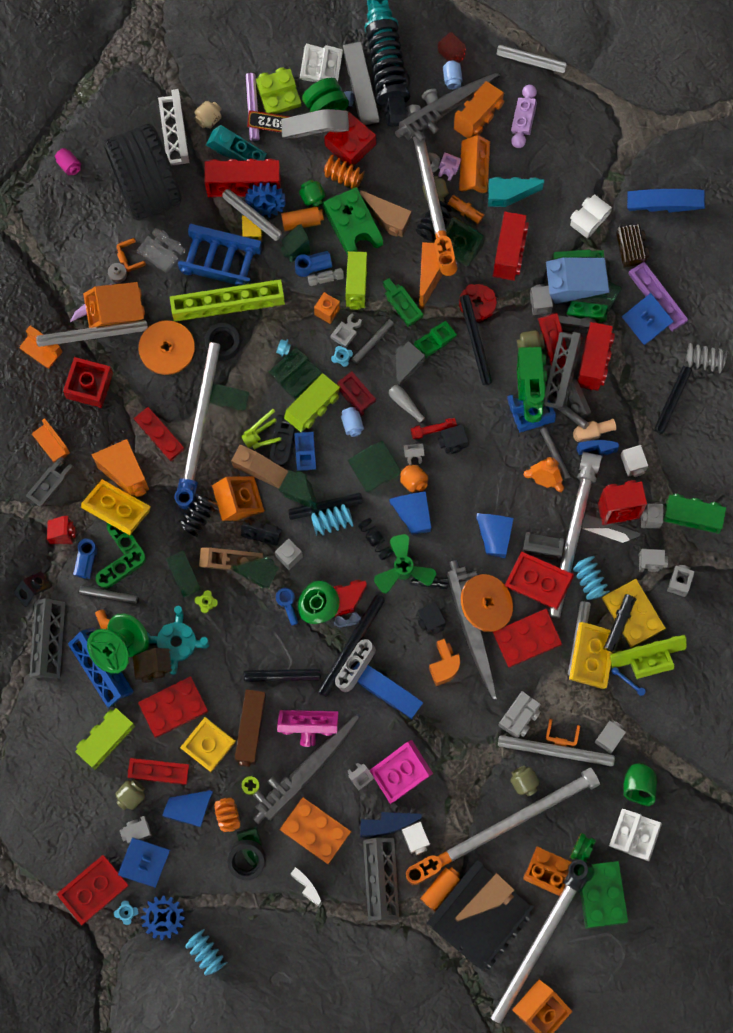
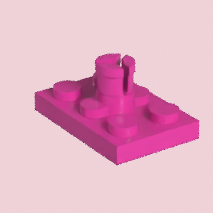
M279 711L277 732H282L286 735L300 733L301 746L310 747V741L312 746L316 745V733H322L327 736L333 735V733L337 734L338 711Z
M412 740L405 743L369 770L390 804L400 799L433 774Z

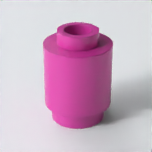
M62 148L55 154L56 163L67 175H75L80 171L81 162L70 150Z

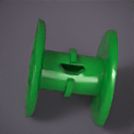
M125 613L116 614L110 619L107 629H97L90 634L87 640V649L90 658L100 669L108 673H120L128 665L129 657L131 658L147 650L149 638L146 629L135 617Z

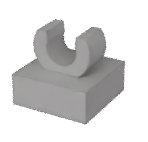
M423 444L404 445V454L409 465H411L413 457L418 458L419 464L422 463L421 456H424Z
M357 763L356 766L358 768L353 772L350 769L348 770V777L358 791L374 779L364 763L362 765Z

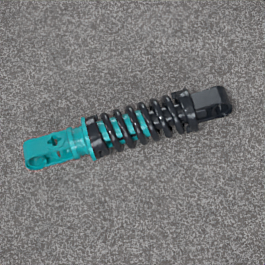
M367 0L369 11L367 19L369 22L364 27L372 59V72L377 93L376 102L385 109L386 125L399 126L401 121L408 118L405 103L411 96L406 85L407 79L404 76L406 71L403 68L404 61L401 59L403 56L400 50L401 44L398 42L400 39L397 33L398 21L392 17V10L389 9L388 0Z

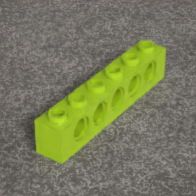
M281 279L170 296L171 310L175 322L285 305Z

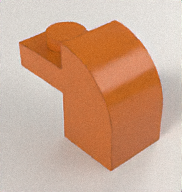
M445 639L437 641V648L442 660L429 665L435 686L451 681L459 670V654L451 657L453 650L450 643L446 644Z

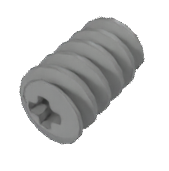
M689 343L686 361H688L689 367L696 363V368L698 369L703 364L704 370L710 366L713 372L718 367V372L721 373L725 365L727 351L723 355L722 349H719L716 353L715 348L712 347L708 352L707 346H704L701 350L698 344L693 349V344Z

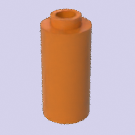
M318 207L281 213L284 232L321 225L320 221L324 220L322 209L318 210Z
M445 867L420 900L436 912L461 881L458 878L460 874L452 867L450 869Z

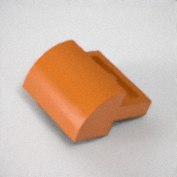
M536 847L523 880L560 896L565 887L563 882L569 873V866L572 862L540 847Z

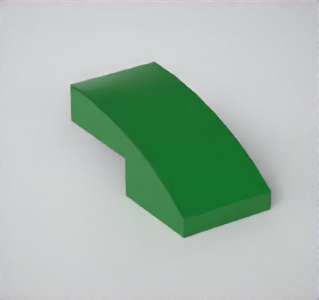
M444 321L432 328L430 333L416 340L414 346L425 355L426 359L453 340L457 334L447 321Z

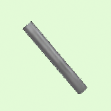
M389 319L352 358L355 364H358L394 325L393 321Z
M549 395L550 403L556 404L557 398ZM567 406L565 410H560L583 429L589 426L588 422Z
M542 428L540 430L552 457L559 462L562 478L566 481L571 477L548 428Z
M80 586L79 594L136 604L138 596L84 586Z

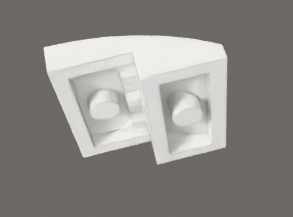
M306 43L300 79L318 82L332 77L338 81L343 50L328 45L322 48Z
M622 809L609 846L637 858L650 861L662 823L643 817L641 814Z
M295 867L291 875L306 887L302 892L303 895L321 907L322 902L315 887Z

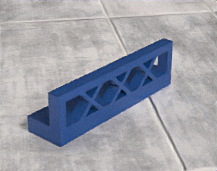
M93 627L80 631L68 645L107 708H110L121 698L130 696L134 691L122 672L108 673L96 666L94 662L92 667L87 663L88 657H90L87 649V640L90 634L95 631ZM78 641L82 644V651L76 645ZM98 673L101 674L103 678L102 683H100L97 679ZM108 690H111L114 695L112 700L108 696Z

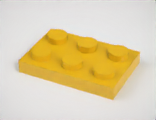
M103 479L81 504L82 509L128 535L132 534L150 512L151 506Z
M637 579L602 597L614 620L617 616L616 611L619 610L623 602L624 595L628 594L636 598L631 611L632 616L630 620L628 619L623 631V635L631 648L666 629Z
M585 622L579 623L569 680L601 689L607 688L611 666L610 655L613 653L604 649L611 630Z

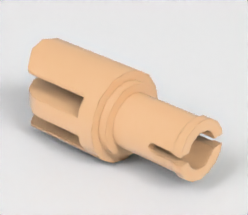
M614 419L600 423L590 421L586 429L578 425L574 429L573 437L577 442L599 439L601 434L616 430Z

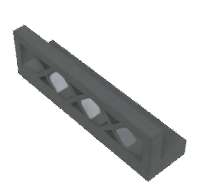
M560 332L545 391L543 403L545 407L560 410L566 409L583 339L580 333L573 332V334ZM563 338L571 339L569 349L564 350L562 347ZM566 355L565 366L560 369L557 364L558 359ZM561 373V383L556 387L553 379ZM554 392L558 393L556 404L548 402L549 395Z
M47 598L35 601L29 675L31 678H60L65 602ZM52 605L59 606L56 616L51 612ZM53 623L57 628V633L54 636L50 631V625ZM51 642L56 647L53 655L48 650ZM50 661L54 665V673L47 672V664Z
M394 838L363 840L368 921L399 919ZM383 843H388L387 854L383 851ZM386 863L389 866L388 874H386V872L384 871V865ZM387 883L389 884L391 889L389 895L385 889ZM388 904L392 907V915H387Z

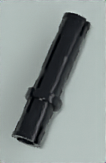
M624 595L623 602L619 610L616 611L615 622L604 646V649L609 652H616L625 625L632 616L631 611L636 598L631 595Z

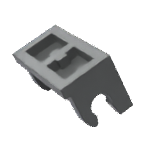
M526 532L522 552L533 556L560 560L564 539Z

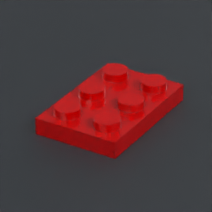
M521 551L504 586L558 610L574 575Z
M547 609L509 624L497 631H493L508 668L562 645Z
M191 676L138 702L155 738L208 712Z
M102 855L56 895L83 926L129 885L121 876H118V871Z

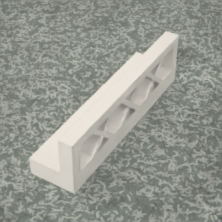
M179 89L171 90L172 96L158 98L165 151L171 166L189 163ZM173 102L174 107L167 111L163 108V103ZM169 117L176 121L172 128L165 123ZM172 133L178 137L175 144L168 141ZM176 150L180 153L181 159L171 160L170 155Z

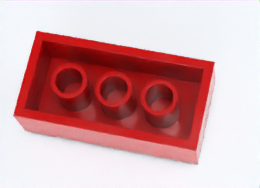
M213 159L205 161V186L208 197H223L222 194L226 189H230L238 197H245L248 189H253V185L259 187L260 183L264 186L270 183L271 187L277 185V189H281L279 160L266 159L264 161H257L256 159H248L246 161L230 159L228 161Z

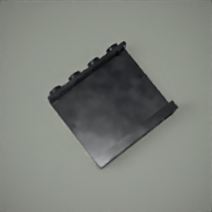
M477 860L426 924L483 971L485 968L489 970L496 962L494 957L498 952L502 954L509 945L506 941L510 936L515 938L520 932L521 928L519 925L524 920L527 923L534 913L531 910L534 906H530L515 892H512L511 894L514 897L507 905L502 903L499 907L457 922L455 918L494 876Z

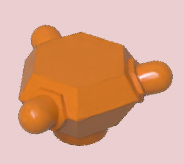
M548 457L531 466L530 470L524 471L525 478H533L535 483L546 488L554 487L558 492L564 490L559 462L554 458Z

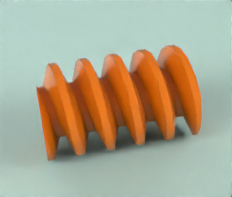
M331 155L324 167L325 177H331L332 181L338 179V183H344L345 187L351 185V189L358 188L365 171L360 174V167L354 171L353 164L347 168V161H344L341 165L340 158L333 161L334 155Z

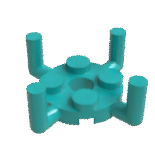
M180 606L174 608L176 613L175 622L164 625L158 636H150L147 632L149 644H157L158 648L170 649V664L172 665L170 673L173 675L177 673L178 662L188 658L195 648L209 647L206 637L196 640L192 629L183 623L184 612ZM175 637L182 639V644L178 647L171 645V641Z

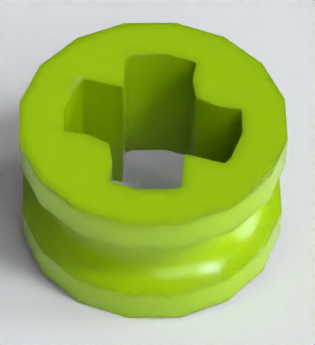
M246 777L242 781V789L247 795H254L260 788V784L255 777ZM249 781H253V784L256 785L253 791H249L248 787H245L246 783L249 784Z

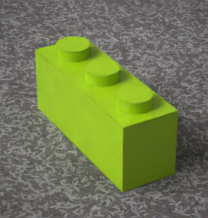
M322 373L286 409L284 419L302 433L305 428L309 429L314 424V419L318 415L321 417L326 412L327 406L330 403L334 404L337 401L340 387Z
M117 708L113 711H108L104 716L105 720L100 725L94 726L90 731L91 735L86 740H81L76 746L77 750L75 752L94 770L135 727Z

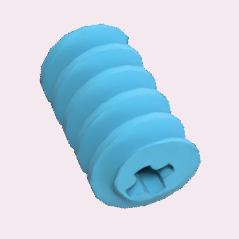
M344 504L341 505V511L335 506L333 513L328 508L326 509V515L319 511V517L315 513H312L311 516L316 536L317 531L324 535L325 529L332 533V527L339 531V525L346 529L347 522L352 527L354 526L350 510Z
M594 556L579 561L573 568L574 572H579L576 577L582 579L580 585L585 586L583 592L589 593L586 596L587 600L600 598L610 592L603 590L608 586L607 584L600 583L604 577H597L601 570H594L598 565L597 563H591L595 558Z
M203 929L191 937L185 947L186 949L193 947L190 954L191 956L198 954L195 962L202 961L199 967L200 969L207 968L204 972L206 976L215 973L228 962L221 963L223 955L216 957L219 949H211L214 942H206L210 936L202 937L205 931Z

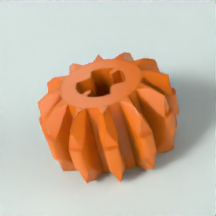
M223 798L216 801L214 808L220 830L231 832L240 828V818L235 800Z

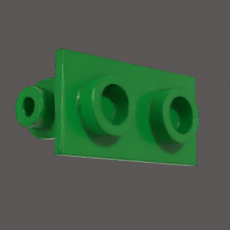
M571 301L567 315L580 319L584 317L593 318L597 323L602 324L607 321L605 313L608 305Z

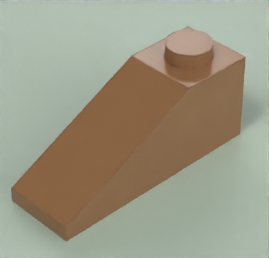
M361 190L360 194L369 212L390 235L403 237L411 220L412 211Z
M239 445L231 460L234 468L283 491L292 476L291 472L243 445Z
M201 548L199 567L261 573L263 553Z
M496 873L458 914L455 920L459 922L499 907L502 903L507 905L514 897L511 894L514 889Z

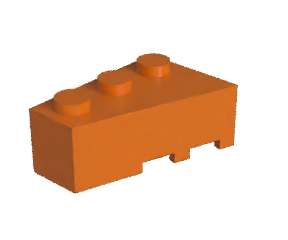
M487 81L474 93L471 101L467 100L464 103V106H466L462 112L458 110L455 113L454 130L467 139L480 135L484 124L489 123L494 116L495 110H499L504 104V92Z

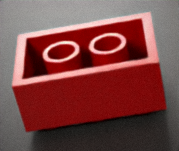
M504 211L493 277L515 281V275L520 274L529 225L528 222H525L527 215Z
M590 322L578 375V383L581 388L599 391L600 385L604 386L612 352L611 347L615 337V333H612L613 326Z
M636 480L625 482V485L620 486L610 484L603 489L598 501L602 525L640 519L647 505L642 481L636 482Z

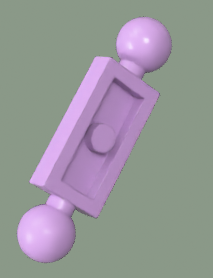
M526 85L522 90L525 98H518L511 128L512 134H515L511 142L516 148H522L526 143L524 135H530L537 105L536 99H533L537 94V90L533 85Z

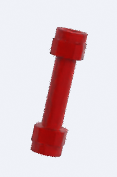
M455 418L445 419L443 423L427 427L415 426L411 428L412 438L420 439L423 438L422 435L455 427L457 423Z

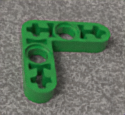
M107 523V530L124 555L97 573L96 582L103 589L112 587L140 568L146 561V556L134 537L121 531L122 534L119 536L116 530H112L113 527L109 523ZM124 538L131 539L132 543L129 547L121 546V541ZM134 554L141 555L139 562L136 560L132 561ZM126 559H128L129 562L132 561V562H131V565H132L131 568L129 567L128 563L125 561ZM118 564L126 566L124 573L119 574L116 572ZM111 569H112L114 575L116 576L115 579L113 578V576H110L111 573H110L109 571H110ZM103 575H104L105 577L110 576V577L108 578V581H109V582L106 583V584H105V582H101V581H102V578H101V577H102Z

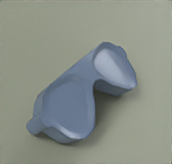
M356 612L352 613L349 620L336 616L334 625L339 628L359 623L361 617Z

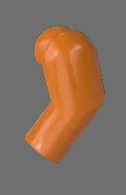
M104 609L95 612L101 629H107L110 619H107Z

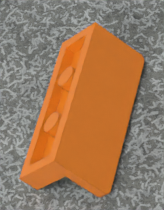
M479 135L465 139L461 144L459 191L461 192L470 189L480 193L488 192L490 141Z

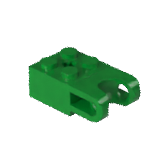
M357 187L323 202L324 212L347 256L348 251L357 252L356 243L360 240L369 241L374 248L383 246V238Z
M541 347L518 348L519 400H523L525 420L533 423L539 422L542 419L546 391L545 382H547V370H544L546 357L542 355ZM536 408L538 414L531 415L529 409Z

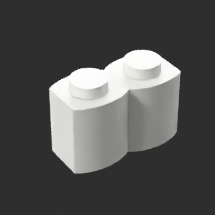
M595 194L591 198L587 197L582 204L583 207L579 211L575 210L570 217V226L587 239L605 221L612 209L611 206Z

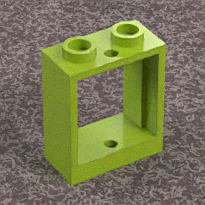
M348 251L346 307H350L353 310L365 308L367 252Z

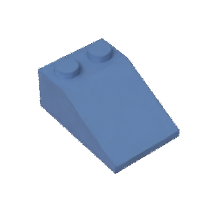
M559 258L546 261L549 293L555 304L609 293L605 258Z

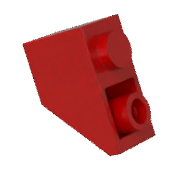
M68 516L48 520L47 540L50 544H73V538H76L77 531L74 523L71 522Z
M355 580L345 587L342 585L333 587L338 593L340 600L339 609L335 617L354 612L367 589L366 581Z

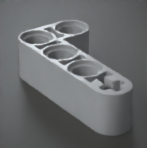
M319 110L281 119L282 138H299L327 131H349L348 111Z

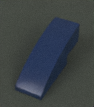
M381 812V820L361 819L360 837H377L399 832L419 822L421 814Z

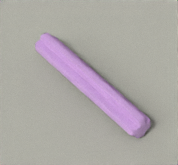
M247 73L248 113L249 110L258 112L256 76L254 73ZM249 127L250 140L258 141L260 139L259 129Z

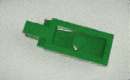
M604 250L554 252L551 259L604 258Z
M390 278L383 282V286L387 291L385 295L388 301L408 327L424 316L403 286L399 284L395 286Z

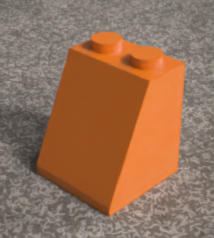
M138 282L95 286L83 293L89 328L144 319L145 310L141 305L140 298L142 293L140 287H138Z
M127 439L91 454L98 469L129 495L140 497L149 490Z

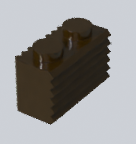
M640 224L619 227L616 236L623 268L638 266L643 262L646 263L647 258H649L648 247H644L643 241L646 240L645 231L641 230Z
M153 648L133 656L135 680H142L143 683L153 682V678H164L165 673L171 672L170 649Z

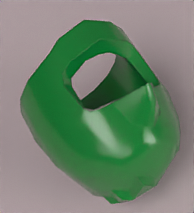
M633 764L625 775L624 796L640 805L651 806L656 800V773L645 764ZM639 790L644 791L650 794L651 796L644 798L639 795Z

